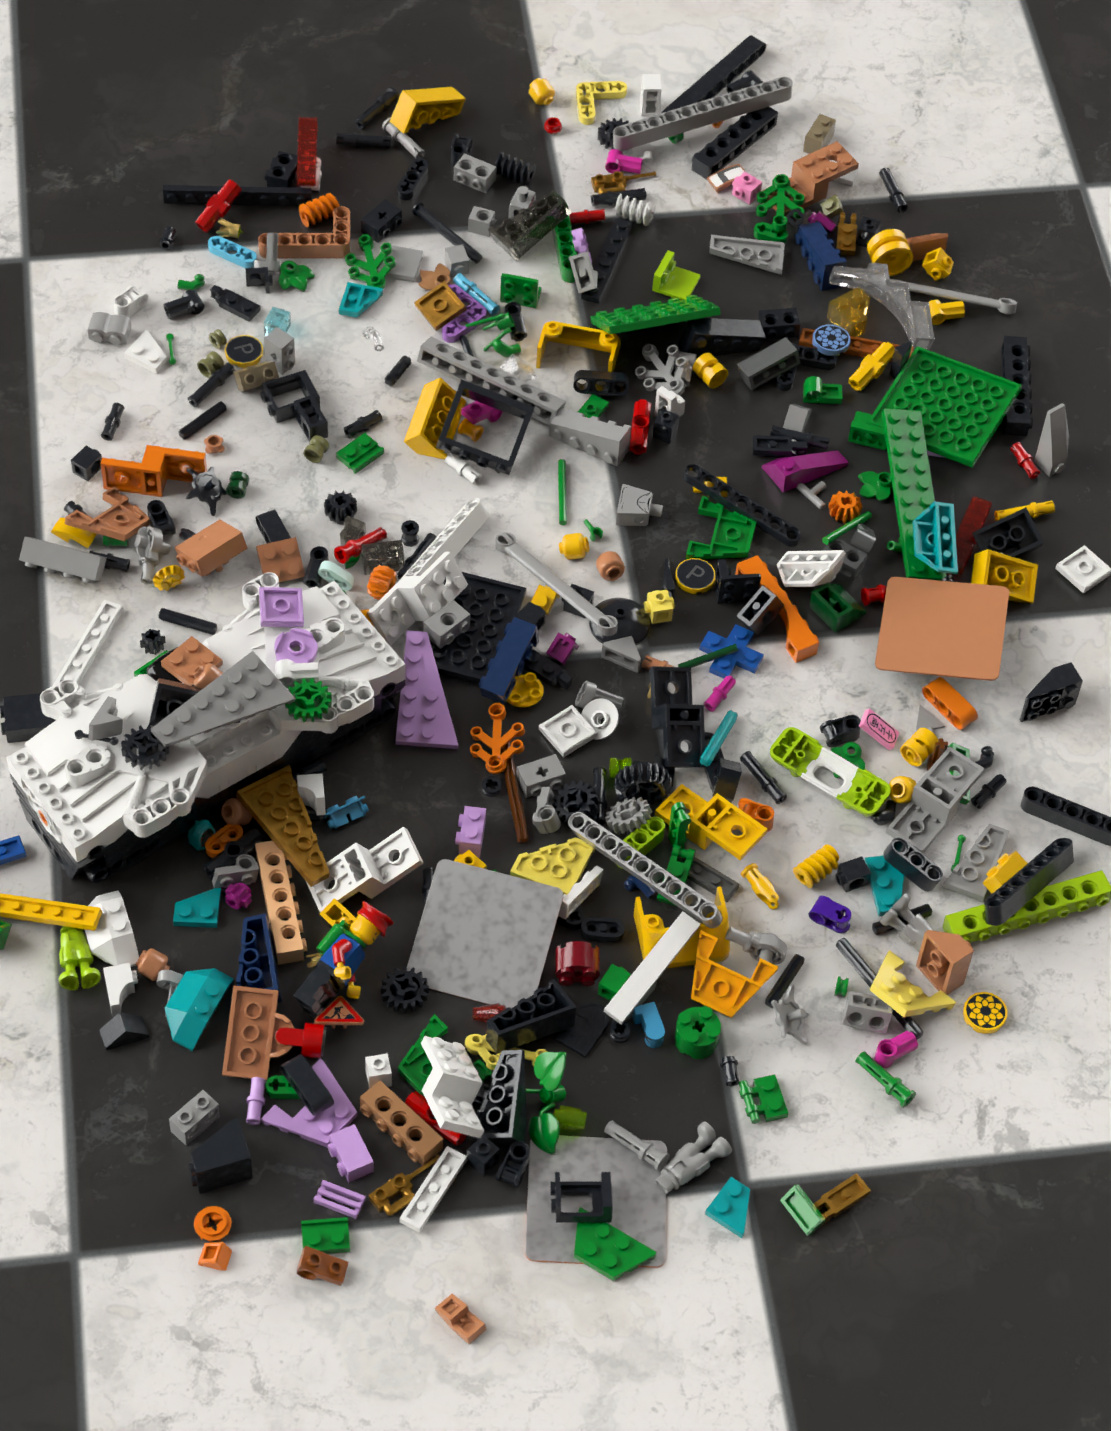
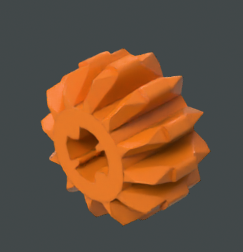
M847 490L845 493L838 491L837 495L831 497L828 508L830 516L835 517L836 522L842 520L843 523L846 521L850 522L860 516L862 503L860 497H855V492L849 494Z
M379 565L375 567L368 579V594L374 597V599L380 600L395 586L397 581L396 572L387 566Z

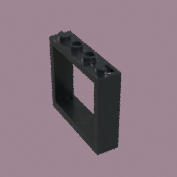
M461 379L436 448L444 450L446 454L452 453L457 455L462 460L476 462L480 467L492 468L499 474L502 472L510 475L535 407ZM461 396L524 419L509 461L446 437Z

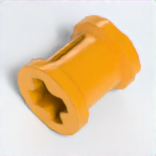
M464 418L458 427L459 434L471 437V440L474 442L480 439L484 430L481 425H473L467 418Z

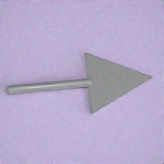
M920 705L916 731L919 728H927L934 733L933 729L945 727Z

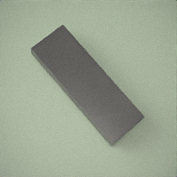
M681 857L678 862L685 863L686 858ZM694 858L688 879L715 896L717 887L721 886L724 900L728 902L738 890L739 883L698 858Z

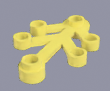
M471 1034L465 1039L467 1051L474 1055H480L486 1062V1067L494 1070L499 1057L489 1053V1051H495L486 1041V1035ZM512 1048V1049H509V1050H523V1049ZM539 1049L536 1052L524 1050L525 1059L532 1060L534 1067L537 1056L548 1051L544 1049Z

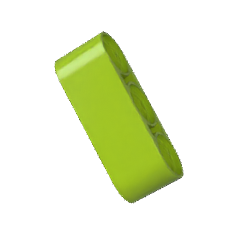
M651 817L647 820L646 824H642L639 829L634 830L623 841L645 856L662 842L665 822L660 817ZM632 856L626 857L624 861L630 860Z

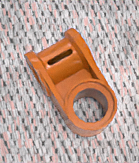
M741 798L739 800L738 808L766 827L768 829L767 832L773 828L774 810L772 807L754 802L748 798Z

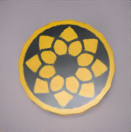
M975 993L967 999L963 1007V1017L966 1024L970 1025L978 1033H995L1005 1024L1008 1011L1005 1003L993 993Z

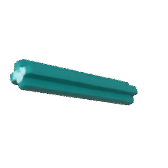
M732 710L727 712L701 756V765L710 766L738 717L737 712Z

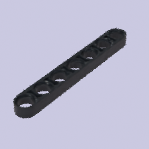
M696 464L686 466L683 478L687 483L731 511H735L755 521L758 528L785 545L796 546L799 543L801 532L797 527ZM694 471L698 476L691 477L687 472ZM710 481L714 486L707 487L704 482ZM728 492L730 497L725 498L720 493ZM743 502L747 507L740 508L737 503ZM759 512L763 515V518H756L753 513ZM777 523L780 528L774 529L770 524ZM792 533L797 538L794 540L789 539L786 534Z

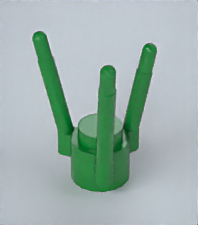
M509 312L466 324V328L495 321L484 326L482 329L487 330L497 326L500 331L504 330L483 349L484 351L492 347L495 340L501 339L506 334L512 332L511 327H514L515 323Z

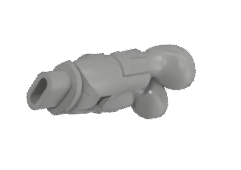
M905 893L879 922L882 925H890L900 932L899 937L920 952L925 932L927 930H934L922 915L917 914L915 916L908 908L910 896ZM897 915L901 916L904 920H906L908 922V925H905L898 918Z
M702 1122L698 1126L697 1141L694 1144L688 1142L679 1149L676 1156L661 1171V1175L655 1180L656 1184L665 1193H669L673 1188L678 1189L679 1185L688 1183L695 1176L701 1175L710 1167V1161L713 1159L727 1157L732 1152L730 1144L723 1137L716 1139L714 1129L707 1122ZM712 1144L711 1148L707 1152L699 1153L704 1148Z

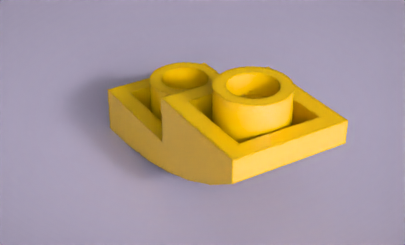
M61 517L51 530V533L67 543L72 539L87 549L97 536V533L66 525L65 518Z

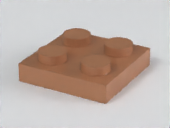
M296 537L256 546L262 574L267 572L275 573L279 578V583L305 576Z
M191 636L161 661V666L182 683L194 686L195 676H193V672L199 665L204 666L207 663H211L220 668L223 665V660Z

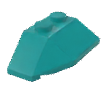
M934 501L913 521L914 555L937 572L957 574L954 504Z
M215 968L185 972L165 1006L172 1041L193 1051L234 978Z

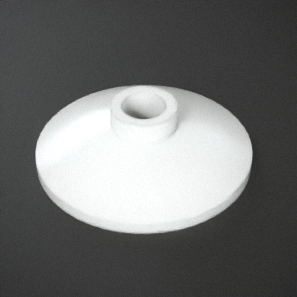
M607 699L592 700L584 707L581 713L597 732L595 740L609 737L618 725V710Z

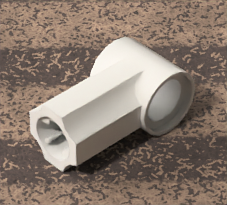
M282 659L275 665L276 677L286 688L294 686L295 681L298 683L302 682L304 678L306 682H310L311 678L314 679V682H319L318 662L294 663L292 660Z

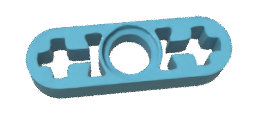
M213 236L208 240L210 253L243 268L254 267V260H257V255L254 251L220 236ZM235 250L237 253L229 254L228 251Z

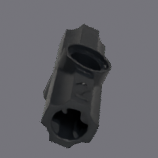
M252 828L237 841L228 842L221 853L203 866L204 871L212 880L215 868L235 866L238 856L243 854L251 855L255 852V843L265 842V839L257 829Z

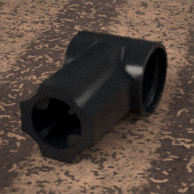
M750 70L745 72L741 79L728 84L726 90L728 93L764 82Z
M188 290L182 295V298L163 304L168 319L187 313L198 315L205 307L195 290Z
M509 302L505 305L504 314L509 312L515 323V326L511 327L512 332L509 334L511 340H515V342L522 341L527 337V331L521 314V306L516 302Z
M317 546L310 552V561L303 579V584L307 585L308 588L321 586L323 578L319 576L318 570L323 561H329L328 551L325 547Z

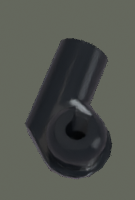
M984 746L981 749L980 760L975 763L985 769L991 767L994 759L992 747Z
M893 800L886 801L885 809L873 815L874 823L886 824L893 821L897 803Z

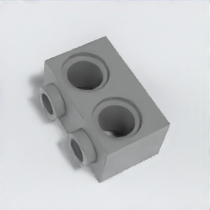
M465 153L454 166V181L486 193L496 180V166Z
M849 991L843 1010V1025L886 1034L892 1016V1008L877 996Z
M202 1090L169 1118L171 1132L187 1146L220 1117L219 1104Z

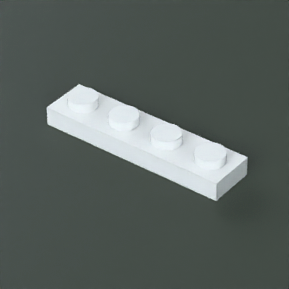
M447 1146L401 1215L400 1223L420 1233L466 1163L467 1156Z

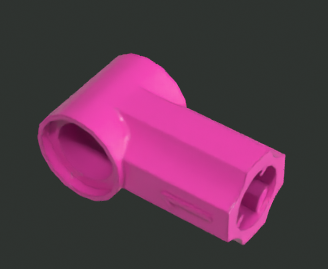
M613 149L608 153L605 169L612 174L616 171L620 172V170L640 174L643 159L625 156L620 150Z
M905 1031L890 1040H881L877 1046L874 1060L883 1068L891 1067L895 1060L918 1048L919 1044L916 1036L912 1032Z

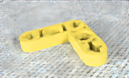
M603 81L577 84L576 101L579 121L584 125L593 124L596 113L594 100L624 98L627 95L626 83L622 81ZM598 89H604V90H606V91H605V92H599V91H597V90H598ZM582 102H588V103H590V104H589V105H582L581 103H582Z

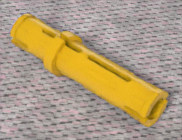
M1051 500L1043 503L1032 502L1026 506L999 510L994 513L995 520L998 521L1025 507L1032 518H1037L1039 515L1054 513L1055 505Z

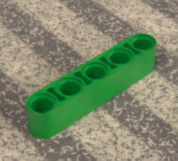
M556 204L551 210V227L560 274L564 282L573 283L575 278L569 257L577 255L573 244L574 239L571 232L569 212L565 205Z

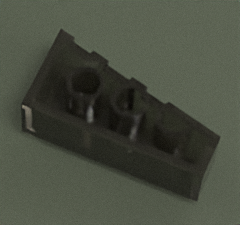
M553 190L533 202L531 207L519 210V214L510 219L508 217L502 220V224L495 228L492 226L488 228V231L494 241L517 261L572 212L566 201Z

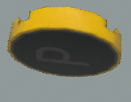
M236 336L226 344V359L233 366L234 364L238 365L239 368L257 365L263 357L262 343L253 336Z
M690 558L678 565L675 573L676 583L685 592L696 594L697 592L704 593L711 589L714 584L715 570L705 560Z

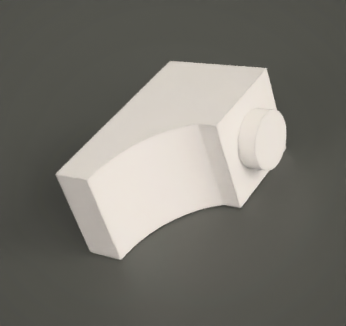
M663 386L657 389L654 416L657 417L661 409L678 414L679 417L684 414L685 400L680 395L667 390Z
M323 774L297 775V790L303 799L304 805L313 808L317 815H326Z
M130 963L103 968L112 1017L121 1012V1006L125 998L129 994L135 993L134 984L138 983L136 970L131 971Z

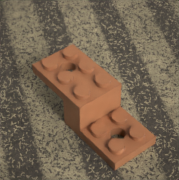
M838 141L793 161L792 175L789 178L790 186L805 196L804 204L798 207L804 209L825 199L830 181L858 169L859 163ZM777 191L769 195L767 201L775 197ZM785 192V196L790 197V200L793 202V197ZM777 204L772 207L775 211H777ZM784 205V216H787L791 210Z

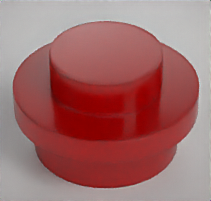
M551 117L545 122L544 129L550 134H557L562 130V123L558 118Z

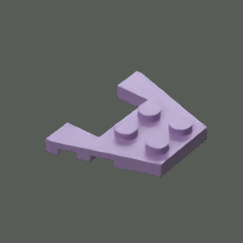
M320 1058L312 1066V1069L330 1092L334 1105L315 1116L304 1106L294 1118L274 1105L261 1118V1123L266 1126H275L280 1131L286 1133L291 1132L300 1135L302 1139L327 1147L330 1144L329 1135L346 1128L357 1117V1111L324 1061Z

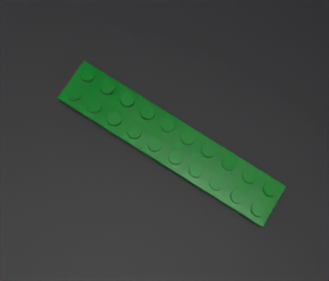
M884 409L882 411V419L906 578L942 581L947 576L946 573L937 572L914 555L913 521L935 501L921 411Z

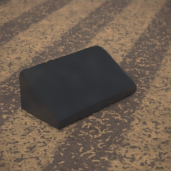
M911 341L894 349L890 374L894 379L897 378L910 357Z

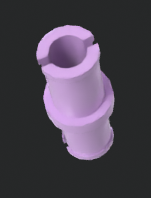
M260 1077L251 1079L250 1096L247 1097L248 1112L246 1123L251 1125H259L261 1123L262 1106L265 1105L263 1095L266 1081Z

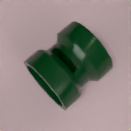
M242 471L232 472L226 493L235 499L243 498L250 481L249 476Z

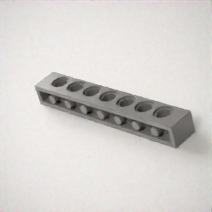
M432 336L420 347L417 362L458 382L462 379L535 407L531 417L549 426L561 408L564 409L566 401Z

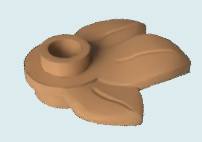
M439 263L435 268V272L420 270L422 281L419 283V286L425 290H432L443 281L447 285H451L452 280L449 277V269Z

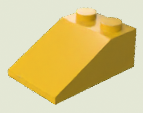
M987 549L974 555L971 584L1003 586L1009 590V601L1032 604L1034 602L1038 565Z

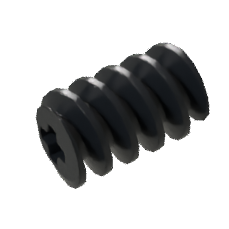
M501 152L495 163L496 174L502 175L505 178L508 177V179L515 180L517 183L521 182L522 185H527L535 174L536 165L533 164L529 168L530 163L526 162L523 166L522 159L516 163L517 157H513L510 160V154H507L504 158V152Z

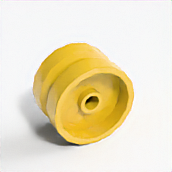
M888 229L881 231L873 236L867 244V251L874 269L881 276L889 277L900 274L909 268L913 262V254L907 239L900 230Z

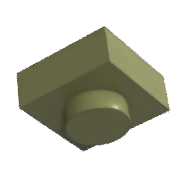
M836 194L821 203L823 213L829 219L844 211L840 198Z

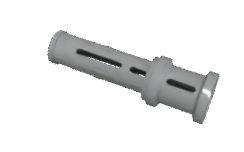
M391 117L384 121L382 129L388 132L394 141H399L415 159L421 158L419 154L422 157L425 156L424 150L406 133L403 134L390 122Z
M613 1120L606 1125L604 1132L637 1153L641 1161H647L658 1172L664 1168L669 1159L668 1153H662L651 1142L645 1143Z

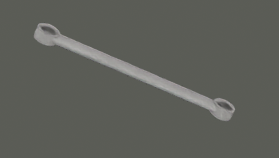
M860 269L852 270L850 281L856 285L871 283L997 308L1003 314H1013L1017 307V302L1009 298L997 300L874 276Z
M506 532L496 536V549L498 551L511 555L594 623L599 634L612 636L617 632L618 622L615 617L603 614L517 544L513 534ZM609 624L610 627H604L602 625Z

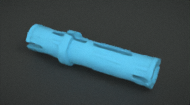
M462 273L454 277L453 282L483 305L492 316L498 313L500 306L478 289L476 283L470 282Z

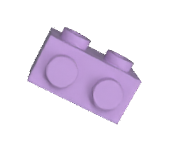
M465 806L464 814L459 815L458 826L461 827V832L456 833L455 844L459 845V854H464L470 850L480 858L486 823V808Z

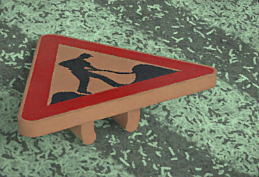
M338 996L314 1020V1023L331 1025L332 1028H335V1025H343V1028H347V1025H363L364 1020L342 996Z

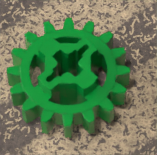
M304 678L301 684L295 681L294 688L288 687V691L296 699L295 702L285 703V708H288L289 715L294 714L295 720L302 717L303 722H306L307 718L314 722L315 717L323 719L322 713H329V708L332 707V694L328 692V686L322 687V681L316 684L313 678H311L310 682H306Z

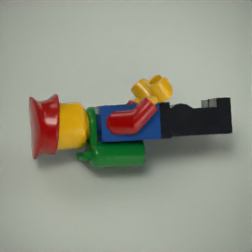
M365 901L362 902L363 907L357 912L358 916L350 927L349 924L345 923V920L331 927L316 947L321 956L316 964L317 968L311 972L294 994L302 1010L315 1019L323 1012L329 1000L337 996L339 989L342 990L347 984V996L354 999L359 998L361 986L354 985L356 982L354 973L365 958L363 949L366 948V945H372L379 935L385 937L387 927L392 926L394 923L390 917Z

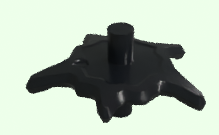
M210 467L208 471L201 473L187 468L186 471L193 477L191 483L193 489L186 496V499L197 497L199 501L206 502L210 507L211 516H215L217 501L221 499L222 495L227 493L222 487L221 481L215 476L214 467Z

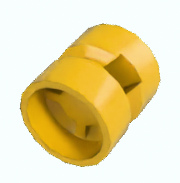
M711 353L702 354L697 358L692 367L693 371L711 389L719 387L728 377V370L721 363H718V360Z
M919 728L900 747L901 755L909 764L918 767L933 753L938 738L929 729Z

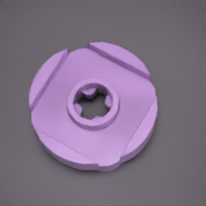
M582 228L572 230L575 251H578V254L588 252L592 263L584 230Z
M301 628L290 629V632L281 633L274 645L277 661L289 659L294 663H312L318 653L317 641L313 638V635ZM297 645L300 646V651H293L290 648H295Z

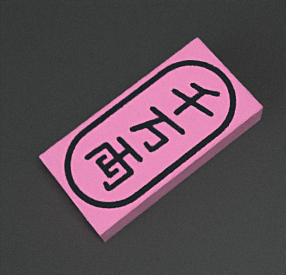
M870 708L865 710L859 727L886 749H893L900 732Z

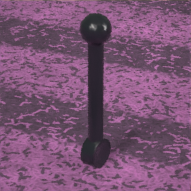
M82 730L75 731V738L89 739V734L83 733ZM116 737L99 739V741L109 742L113 746L119 742Z

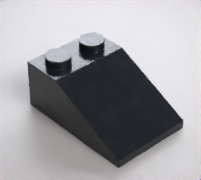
M1026 507L972 532L981 552L989 549L1014 558L1028 554L1042 547L1044 543Z

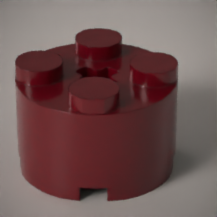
M573 941L567 942L566 947L561 948L560 945L556 948V977L560 980L561 985L569 986L573 982H582L584 986L595 984V980L600 976L599 947L596 946L595 949L591 947V943Z

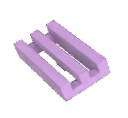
M323 1180L313 1201L318 1205L356 1219L365 1202V1196ZM322 1195L330 1199H333L341 1204H346L351 1207H354L355 1210L349 1209L337 1203L322 1198Z

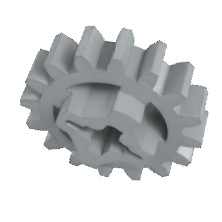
M635 797L629 800L626 798L624 802H617L615 806L610 807L611 811L606 812L607 817H605L610 831L614 830V833L621 831L624 834L628 830L632 832L633 828L639 829L642 824H646V819L651 818L650 814L652 811L647 800L643 801L642 797L637 800Z

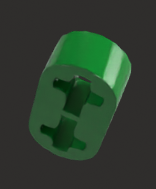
M764 222L757 223L754 227L753 235L758 240L787 243L788 231L786 229L778 232L771 224Z
M272 1076L266 1081V1093L270 1098L300 1099L285 1076ZM274 1084L279 1086L277 1091L273 1090Z

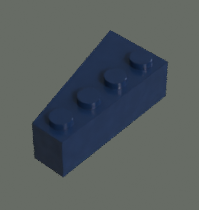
M820 221L799 225L798 233L795 235L796 243L800 244L802 256L806 257L808 269L813 272L815 283L819 285L821 291L842 287L846 260L839 257L841 252L839 249H834V242L832 239L828 240V233Z
M516 617L513 618L511 623L507 624L504 631L505 637L503 641L500 640L497 644V654L488 663V673L486 676H482L479 683L482 696L502 704L506 703L516 684L515 676H521L525 664L524 660L529 661L532 656V648L537 647L539 643L537 626Z
M266 914L246 917L243 921L239 971L236 979L237 986L279 990L277 1003L282 1002L267 916Z

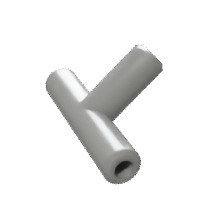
M821 481L812 489H808L803 483L796 487L819 509L825 507V503L816 496L826 488L825 482Z

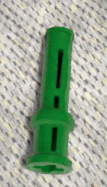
M866 1051L858 1055L855 1062L885 1087L886 1093L895 1097L900 1102L901 1107L904 1108L912 1102L916 1096L914 1090L910 1091L902 1084L900 1078H894Z

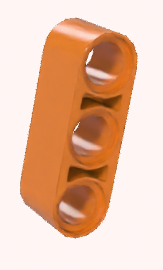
M938 677L922 688V693L926 700L955 728L962 730L977 720L978 714L975 708L944 678Z

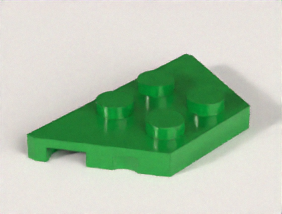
M580 1207L578 1212H588V1211H586L585 1209H583V1208ZM607 1222L577 1223L574 1258L612 1281L622 1277L626 1272L637 1269L643 1262L649 1259L651 1261L656 1257V1251Z

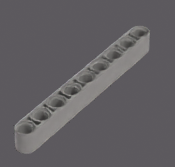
M576 812L570 816L568 820L569 827L578 838L705 926L715 928L721 924L722 914L713 902L585 814ZM580 823H584L581 827L577 828ZM600 834L597 838L593 839L594 835ZM616 845L613 849L608 850L610 846ZM632 856L630 860L624 861L626 857ZM644 867H648L645 872H641ZM665 878L662 883L657 884L659 879ZM681 889L679 894L673 895L676 890ZM693 901H698L695 906H690ZM714 912L712 917L706 918L709 913Z

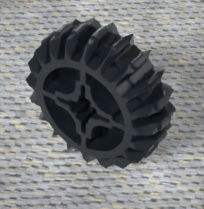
M640 762L639 764L632 763L631 766H624V769H620L618 774H616L614 787L618 798L622 799L623 802L626 798L629 800L635 797L637 800L642 797L643 801L647 800L648 804H654L656 801L662 802V799L667 798V795L670 794L672 780L664 766H658L657 763Z

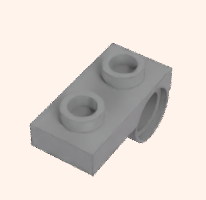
M542 787L541 793L537 797L536 813L533 814L532 818L533 824L540 834L553 833L561 826V821L552 806L555 800L550 787Z
M243 854L238 856L235 866L215 868L212 879L214 888H227L230 884L235 885L239 882L245 885L256 882L259 872L258 864L252 856Z

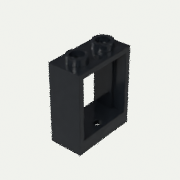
M306 370L262 383L261 399L263 403H267L268 413L270 417H274L276 423L295 418L294 403L277 407L273 399L274 396L301 388L304 396L312 395L320 408V396Z

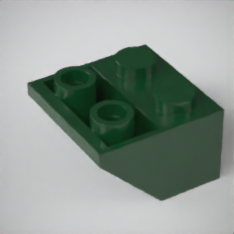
M827 582L812 591L809 607L835 633L866 614V611L841 585Z

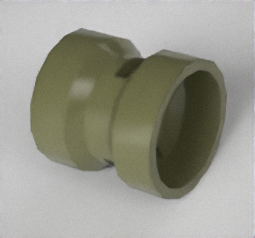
M214 351L207 354L206 359H201L197 363L198 370L207 378H210L216 370H220L224 366L222 357Z
M316 435L312 437L310 445L303 452L305 458L313 463H319L323 458V453H326L330 446L325 438Z

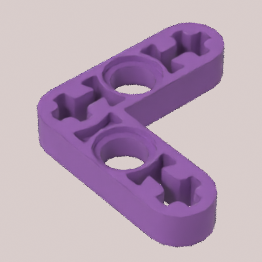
M451 284L448 286L462 302L470 303V305L466 306V311L443 327L442 339L447 343L458 341L461 335H466L480 326L466 328V326L460 325L461 322L472 323L487 318V310L483 305L459 286Z

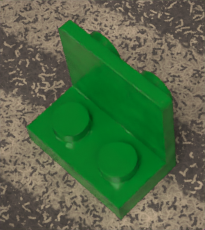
M502 273L500 302H516L521 306L537 308L542 292V287H538L539 280Z
M857 411L854 421L851 423L848 442L886 450L884 428L867 424L872 414Z

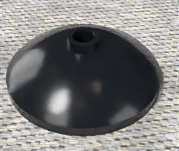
M610 598L595 606L603 614L617 619V632L614 635L603 636L599 634L597 626L589 620L592 635L602 644L607 641L632 636L635 645H638L646 638L650 629L648 613L645 612V609L639 603L627 598ZM609 624L602 625L604 627H610Z

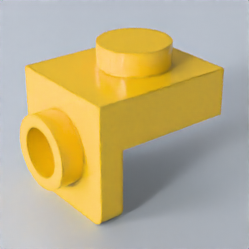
M539 584L531 602L542 607L546 611V615H549L556 598L559 599L560 596L547 585L544 587Z

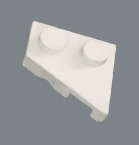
M147 330L124 352L126 359L155 374L167 363V356Z

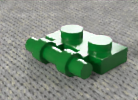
M775 1074L755 1078L753 1080V1088L749 1087L747 1080L739 1082L741 1089L739 1093L741 1099L745 1101V1111L747 1116L750 1117L752 1124L760 1122L759 1115L763 1114L766 1122L788 1117L789 1113ZM754 1097H758L760 1105L754 1103Z

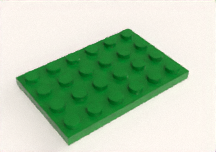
M697 295L686 296V300L672 298L668 299L667 303L655 301L651 302L650 306L643 307V304L633 305L632 309L627 310L625 308H616L614 312L610 313L599 311L596 312V315L590 317L591 324L609 334H616L721 315L720 307L712 302H708V300H704L702 297H697Z

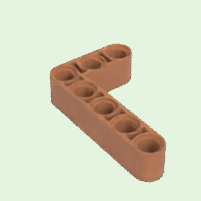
M344 206L334 209L333 233H278L277 258H345L350 253V210ZM267 233L261 234L258 238L259 255L263 258H266Z

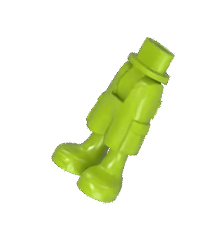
M62 926L60 930L61 949L59 959L61 967L66 971L61 973L58 978L60 986L67 990L78 989L79 980L75 970L76 966L80 967L82 988L87 989L95 986L101 980V974L96 968H90V965L93 963V955L83 929Z

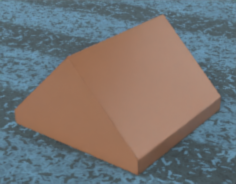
M934 233L906 238L913 254V261L925 259L926 253L940 247L945 251L948 233Z

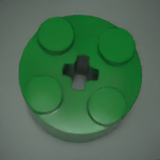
M692 1007L681 1012L678 1016L674 1037L675 1045L682 1054L690 1055V1058L703 1059L709 1057L718 1046L721 1023L710 1007Z

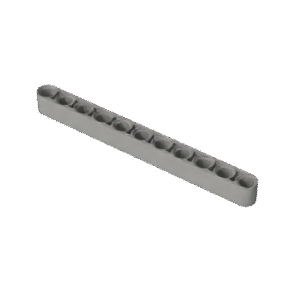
M780 77L618 126L613 130V147L620 151L628 150L788 101L792 97L793 82L788 77Z

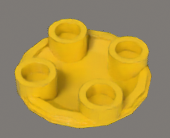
M530 672L519 677L515 676L516 684L507 699L508 703L517 707H530L541 700L544 693L543 685L534 673Z

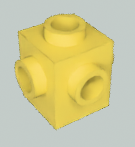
M656 590L647 594V601H644V609L646 613H649L652 624L672 621L674 600L673 597H669L668 590Z

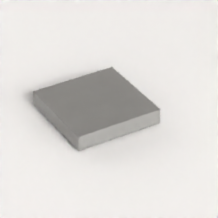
M391 245L393 252L388 256L395 258L396 266L389 271L386 277L415 282L423 258V251ZM383 261L382 264L380 265V267H379V269H378V273H379V272L381 271V269L385 266L384 261Z

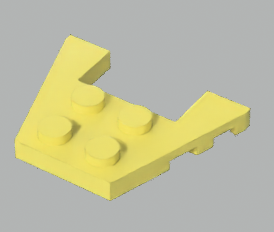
M890 950L887 952L869 989L903 1017L921 1015L927 1010L932 1012H939L941 1008L951 1010L956 1003L941 990L928 997L920 987L910 983L902 973L897 972L903 967L905 962Z

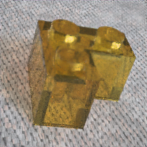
M857 287L829 302L827 318L834 325L845 329L850 336L858 337L865 333L868 318L866 314H868L871 298L860 287Z

